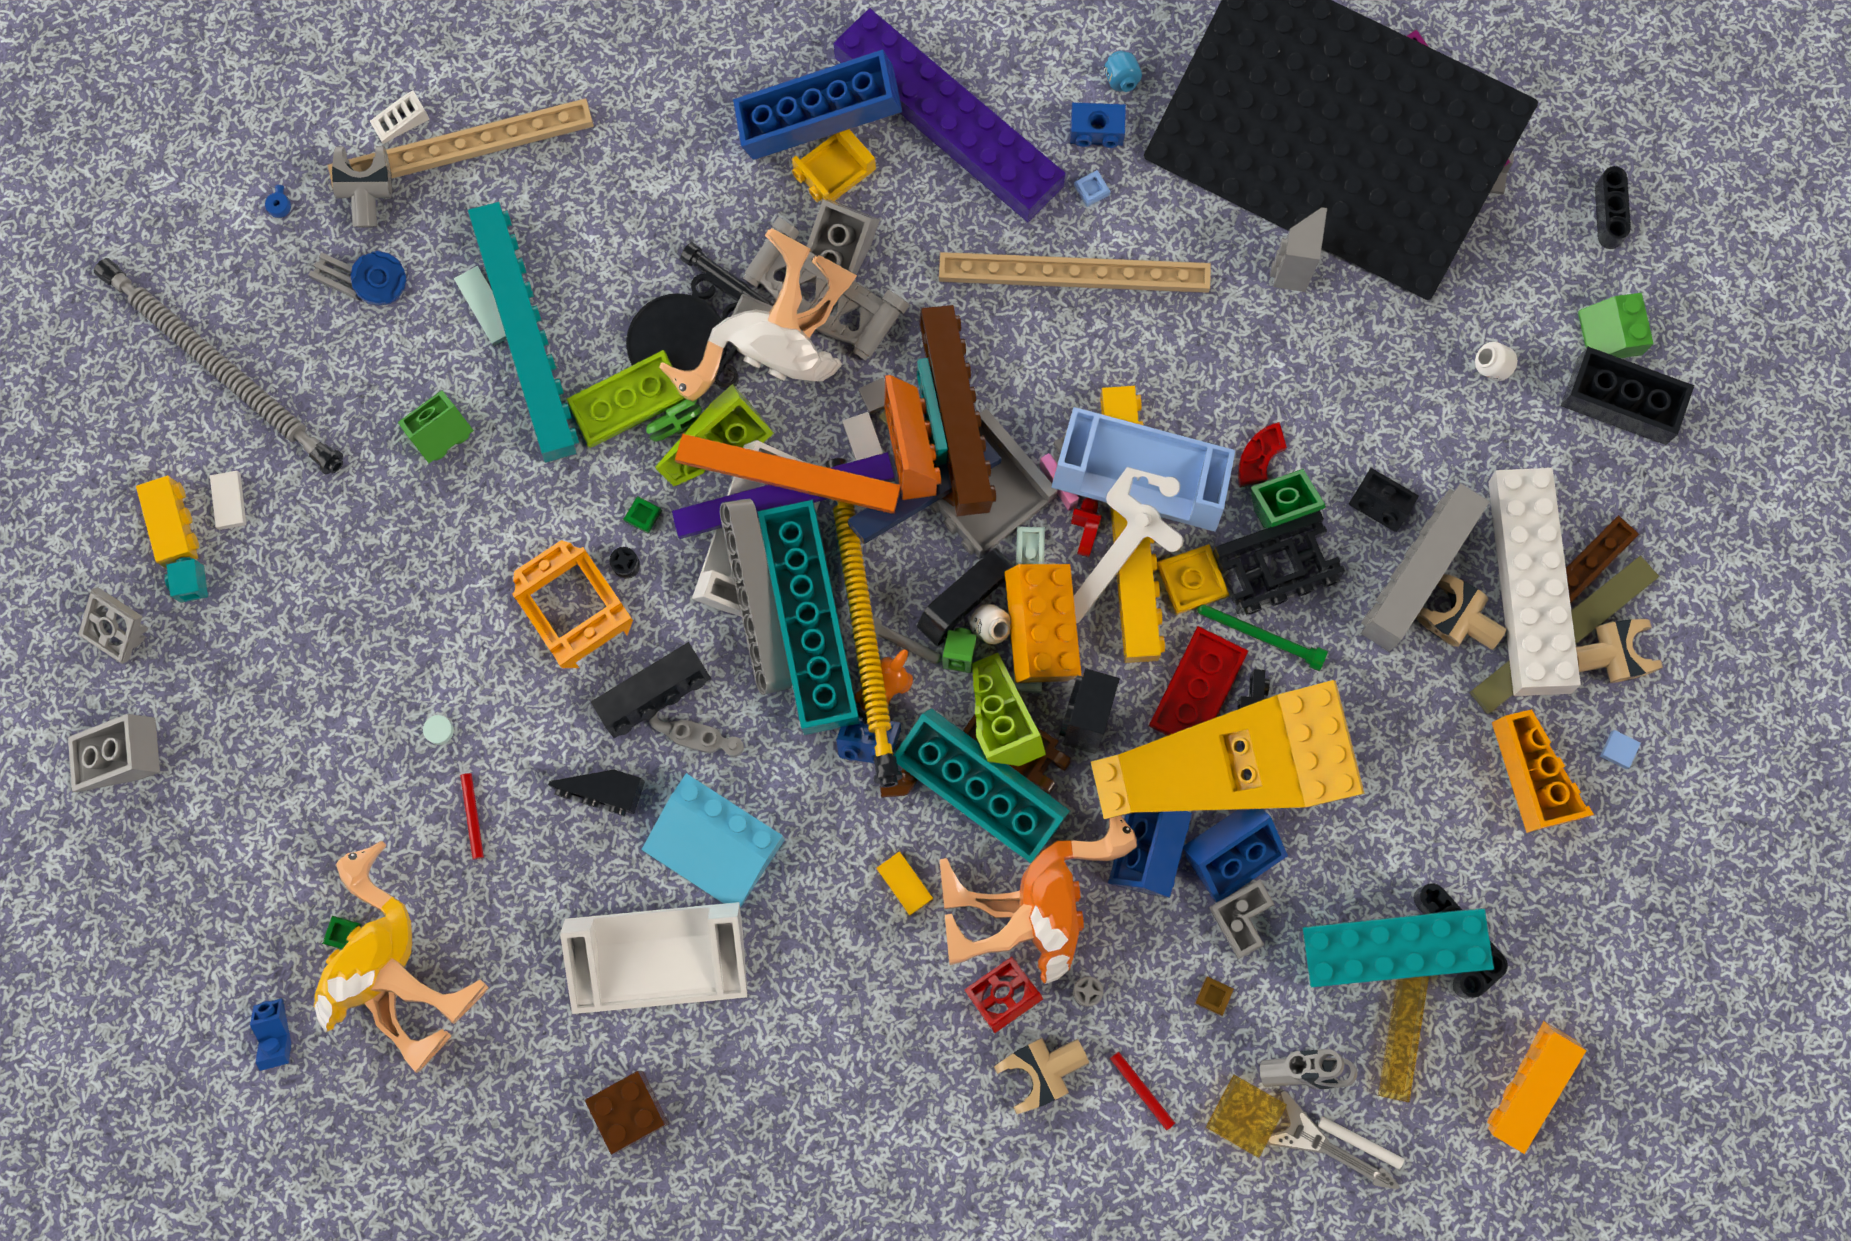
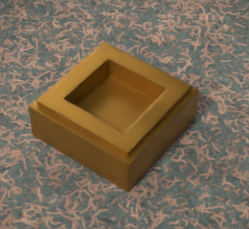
M1206 976L1194 1004L1223 1016L1234 988Z

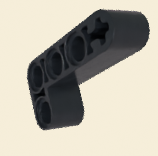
M994 548L927 606L921 615L917 628L935 646H939L944 642L943 638H947L948 630L953 631L961 619L1006 581L1005 571L1015 565L997 548Z
M1438 884L1424 885L1414 893V903L1422 914L1435 913V910L1439 909L1438 906L1443 904L1445 908L1437 911V913L1462 910ZM1432 892L1434 894L1433 902L1427 903L1425 900L1428 897L1427 894ZM1491 941L1492 959L1496 963V971L1493 974L1487 970L1459 973L1453 980V990L1460 998L1469 999L1483 995L1507 972L1508 963L1505 956ZM1466 977H1470L1475 983V989L1472 993H1469L1464 988L1463 983Z

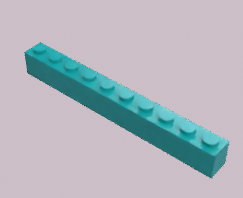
M500 202L468 209L544 462L577 454L574 445L579 443L575 427L569 429L567 423L568 419H572L567 403L562 404L559 395L564 394L560 378L554 379L552 371L556 370V365L552 354L546 355L544 346L549 345L545 330L539 331L537 322L542 321L537 305L531 306L529 298L534 297L530 281L524 282L522 274L527 272L522 257L516 258L515 250H519L515 234L509 235L507 227L512 226L508 210L502 211Z

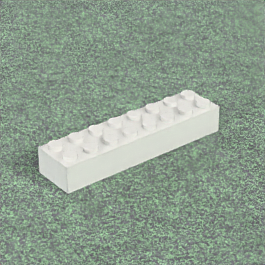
M1553 468L1496 470L1489 480V491L1505 627L1507 629L1506 635L1514 696L1572 694L1581 683Z

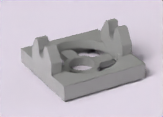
M97 587L90 592L78 635L123 664L129 661L133 648L141 644L146 638L143 633L148 630V627L141 624L143 616ZM117 614L125 620L126 632L119 628L116 621ZM104 620H107L112 625V634L104 629ZM115 636L123 643L115 645L110 643L109 640Z

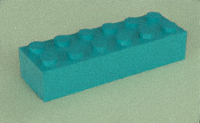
M932 708L922 713L894 754L899 766L1029 863L1043 850L1070 812L1069 809L1008 764L988 762L976 740Z
M1485 908L1303 927L1311 988L1494 969Z

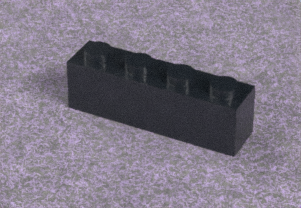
M687 642L592 700L591 704L605 728L613 738H616L617 736L627 734L631 731L632 727L643 720L653 718L658 711L666 706L677 703L681 697L692 690L702 688L711 677L690 643Z

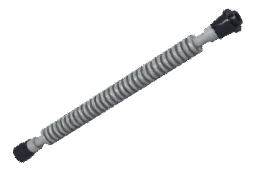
M104 258L96 264L94 274L108 285H112L119 292L126 293L128 295V303L207 369L270 425L282 433L290 442L298 440L303 445V449L309 453V457L320 466L322 473L333 474L340 470L343 465V454L339 450H333L315 437L307 435L305 433L306 426L145 288H135L131 280L126 277V273L111 259Z

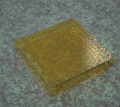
M1233 1074L1205 1128L1253 1156L1260 1158L1287 1104Z

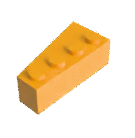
M1543 1021L1513 1081L1506 1087L1500 1106L1494 1108L1488 1118L1487 1123L1490 1124L1488 1129L1491 1134L1525 1154L1587 1050L1576 1039Z

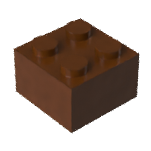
M636 1071L584 1100L611 1155L619 1153L669 1125L643 1071Z

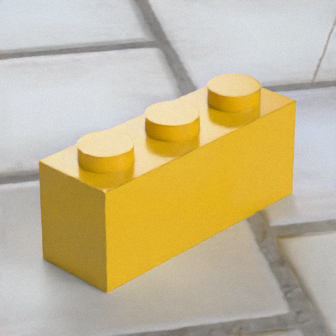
M167 475L137 485L136 489L156 563L167 569L166 564L176 563V560L179 558L191 557L198 559L196 549L199 548V542L196 535L190 529L189 524L193 520L190 511L183 503L186 494L180 482L177 483Z

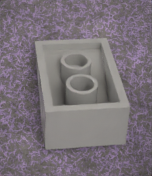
M823 199L806 247L810 248V252L814 255H820L857 275L872 244L880 219L836 201ZM816 278L808 282L816 284Z
M125 714L68 737L72 792H81L137 781L160 773L156 720L154 717Z

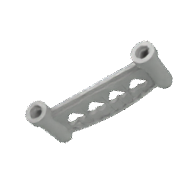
M777 217L772 225L774 230L793 240H796L800 234L795 227L780 217ZM768 238L744 272L746 275L743 279L755 288L759 284L764 285L774 299L777 300L783 286V281H776L774 275L777 271L787 267L782 254ZM811 252L800 270L799 284L802 285L816 278V298L808 302L805 300V296L802 295V301L797 314L814 308L829 289L827 279L812 263L816 255ZM853 281L851 286L838 299L837 314L829 316L826 322L815 330L833 339L852 344L855 347L852 352L866 361L868 357L873 355L900 313L904 315L910 305L890 290H887L881 299ZM860 307V327L856 331H851L848 325L840 323V317Z

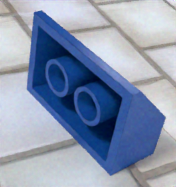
M1238 809L1183 846V851L1190 866L1216 903L1288 857L1274 822L1264 809Z
M1165 811L1126 814L1125 821L1135 833L1137 848L1123 857L1114 859L1108 884L1152 896L1170 898L1192 813L1188 811Z

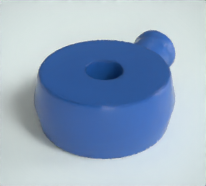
M276 185L275 193L270 194L265 200L267 213L275 218L285 217L291 210L290 200L283 194V185Z

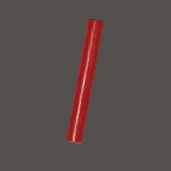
M472 773L461 774L460 777L472 860L484 858Z
M1120 1052L1115 1053L1110 1058L1112 1063L1165 1130L1170 1129L1175 1124L1174 1120Z

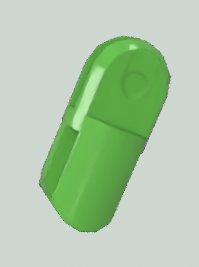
M686 399L665 410L666 414L649 423L646 427V432L648 434L652 433L650 439L658 442L676 432L679 435L688 430L701 415L702 408L700 404H695L697 399L693 402Z

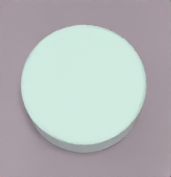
M441 715L430 717L423 726L425 738L436 745L447 743L454 733L451 721Z

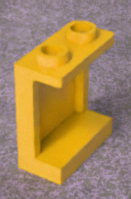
M850 129L832 135L802 159H799L797 156L792 158V173L800 183L805 182L809 186L808 191L816 202L823 199L835 201L876 170L875 157Z

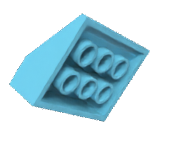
M686 773L670 796L641 850L723 904L739 902L741 908L785 841V838Z

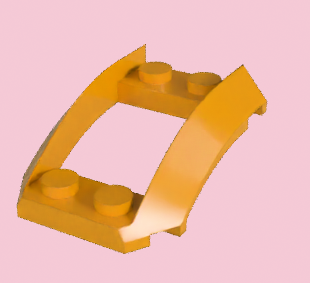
M561 540L514 571L513 582L515 583V592L512 595L561 668H579L576 662L624 631L626 636H628L633 619L584 547L578 548L570 542ZM578 564L607 607L562 637H559L531 594Z

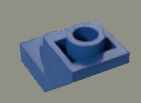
M283 999L265 1001L254 1005L250 1027L259 1042L255 1062L259 1071L288 1064L292 1044Z

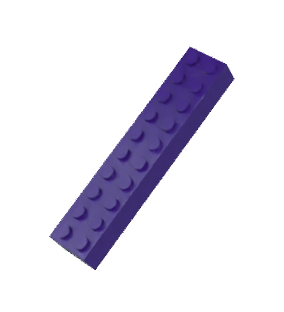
M871 8L862 14L833 42L835 59L840 63L884 50L893 64L902 108L900 114L1027 223L1064 187L1066 173Z

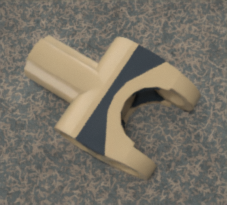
M1443 574L1437 585L1449 596L1451 601L1450 611L1443 613L1433 610L1432 612L1422 607L1416 617L1417 621L1435 636L1452 646H1460L1465 636L1469 635L1493 650L1501 641L1507 629L1481 613L1489 600L1488 597L1471 584L1454 576Z
M1622 620L1596 627L1599 643L1576 647L1579 672L1606 667L1610 683H1617L1636 679L1662 669L1661 660L1652 661V659L1642 658L1633 648L1634 636L1639 632L1652 628L1650 620Z
M1043 1038L1015 1051L995 1065L994 1069L998 1074L1008 1068L1010 1070L1019 1068L1025 1070L1032 1077L1033 1082L1030 1094L1023 1102L1013 1107L1016 1114H1020L1044 1106L1068 1094L1069 1091L1062 1077L1089 1064V1060L1078 1039L1049 1053Z

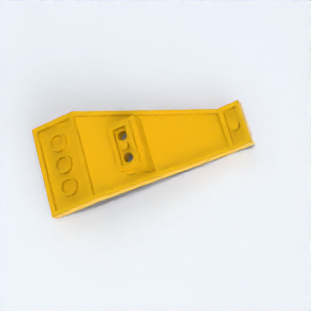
M1335 680L1281 693L1121 754L1091 761L1104 819L1134 812L1302 808L1365 794ZM1239 741H1243L1245 744V749L1242 752L1237 750V743ZM1247 769L1252 772V777L1249 780L1244 778V771Z

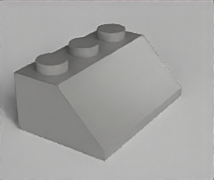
M1320 208L1290 228L1287 238L1281 239L1279 250L1276 252L1275 261H1272L1270 277H1274L1273 287L1301 292L1306 291L1320 261L1327 208Z

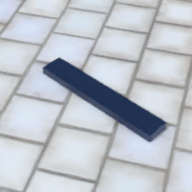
M985 439L986 452H984L985 460L990 461L992 469L1001 463V457ZM947 464L938 466L941 484L937 485L936 496L903 500L900 490L894 514L866 508L848 519L849 527L861 542L866 544L952 493Z

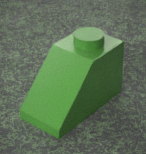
M955 628V631L948 630L943 652V669L971 673L977 635L971 634L972 631L965 628Z

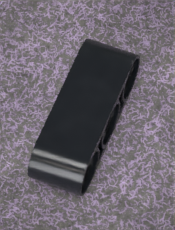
M1611 166L1604 171L1595 184L1598 240L1606 249L1619 247L1631 230L1628 177L1624 169L1618 166ZM1607 181H1611L1615 186L1609 184ZM1609 205H1610V206H1613V207L1616 209V211H1615V210H1612V209L1609 207ZM1610 230L1615 231L1618 236L1612 234Z

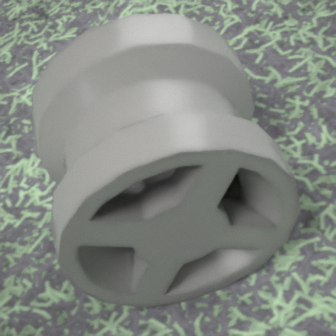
M1091 976L1079 979L1073 988L1074 999L1079 1005L1084 1007L1098 1004L1103 997L1101 982Z

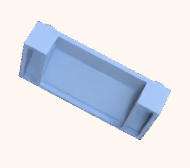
M1073 407L1051 488L1107 503V493L1127 467L1163 477H1175L1180 482V491L1173 497L1164 496L1160 492L1159 487L1148 484V479L1144 476L1139 481L1134 477L1129 495L1141 504L1153 506L1162 518L1216 532L1225 506L1235 450Z

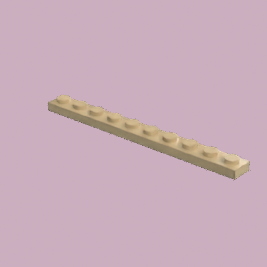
M585 98L394 147L386 151L393 179L594 127L587 99ZM375 153L348 159L350 166L354 171L358 172L367 170L373 163ZM328 164V170L333 187L332 164Z
M940 252L939 282L1209 293L1211 263Z

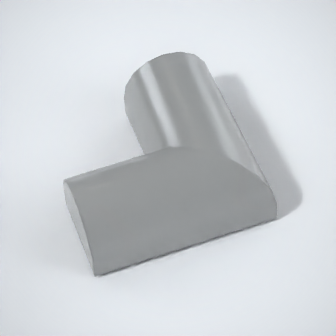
M1260 879L1209 907L1237 959L1264 946L1250 918L1275 904Z

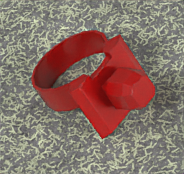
M1088 497L1083 501L1080 509L1074 508L1070 524L1084 527L1077 555L1089 558L1102 515L1096 514L1098 501Z

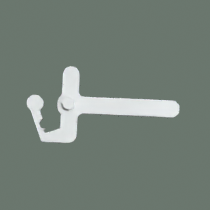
M1127 467L1107 493L1106 500L1108 505L1126 518L1127 526L1074 595L1076 623H1080L1145 537L1152 538L1163 548L1171 552L1178 551L1183 546L1182 535L1165 523L1153 506L1141 504L1129 495L1134 477L1139 481L1144 476L1148 479V484L1158 486L1164 496L1173 497L1180 491V482L1175 477H1163Z

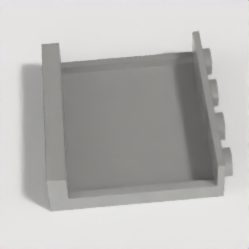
M987 408L980 413L981 427H979L980 436L984 435L988 443L1001 457V463L991 469V477H989L990 485H994L996 490V502L992 503L990 513L957 517L955 506L953 507L943 498L929 506L934 513L940 512L945 517L943 522L952 534L957 532L963 539L961 544L970 555L975 553L979 559L1013 533L1017 526L1023 525L1056 499L1058 491L1051 488L1052 483Z

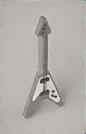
M1286 1091L1281 1092V1098L1290 1122L1289 1127L1284 1131L1259 1137L1257 1139L1258 1143L1325 1153L1373 1180L1372 1184L1374 1186L1399 1189L1400 1186L1384 1168L1376 1169L1330 1143Z

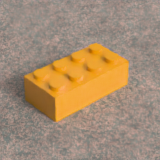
M1018 564L1005 571L1008 611L1011 620L1010 632L1015 683L1066 682L1075 679L1077 675L1082 676L1070 564Z

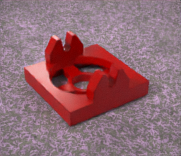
M1010 957L964 989L994 1033L1043 1000L1040 992L1013 957ZM1008 977H1013V978H1014V979L1011 980L1010 982H1008V981H999V980L1002 979V978H1008ZM1023 985L1024 996L1021 1001L1016 1003L1013 1000L1014 991ZM992 986L990 996L984 999L987 989ZM1005 986L1010 988L1006 997H995V993L999 988ZM996 1003L1005 1004L1008 1007V1010L1003 1013L988 1011Z

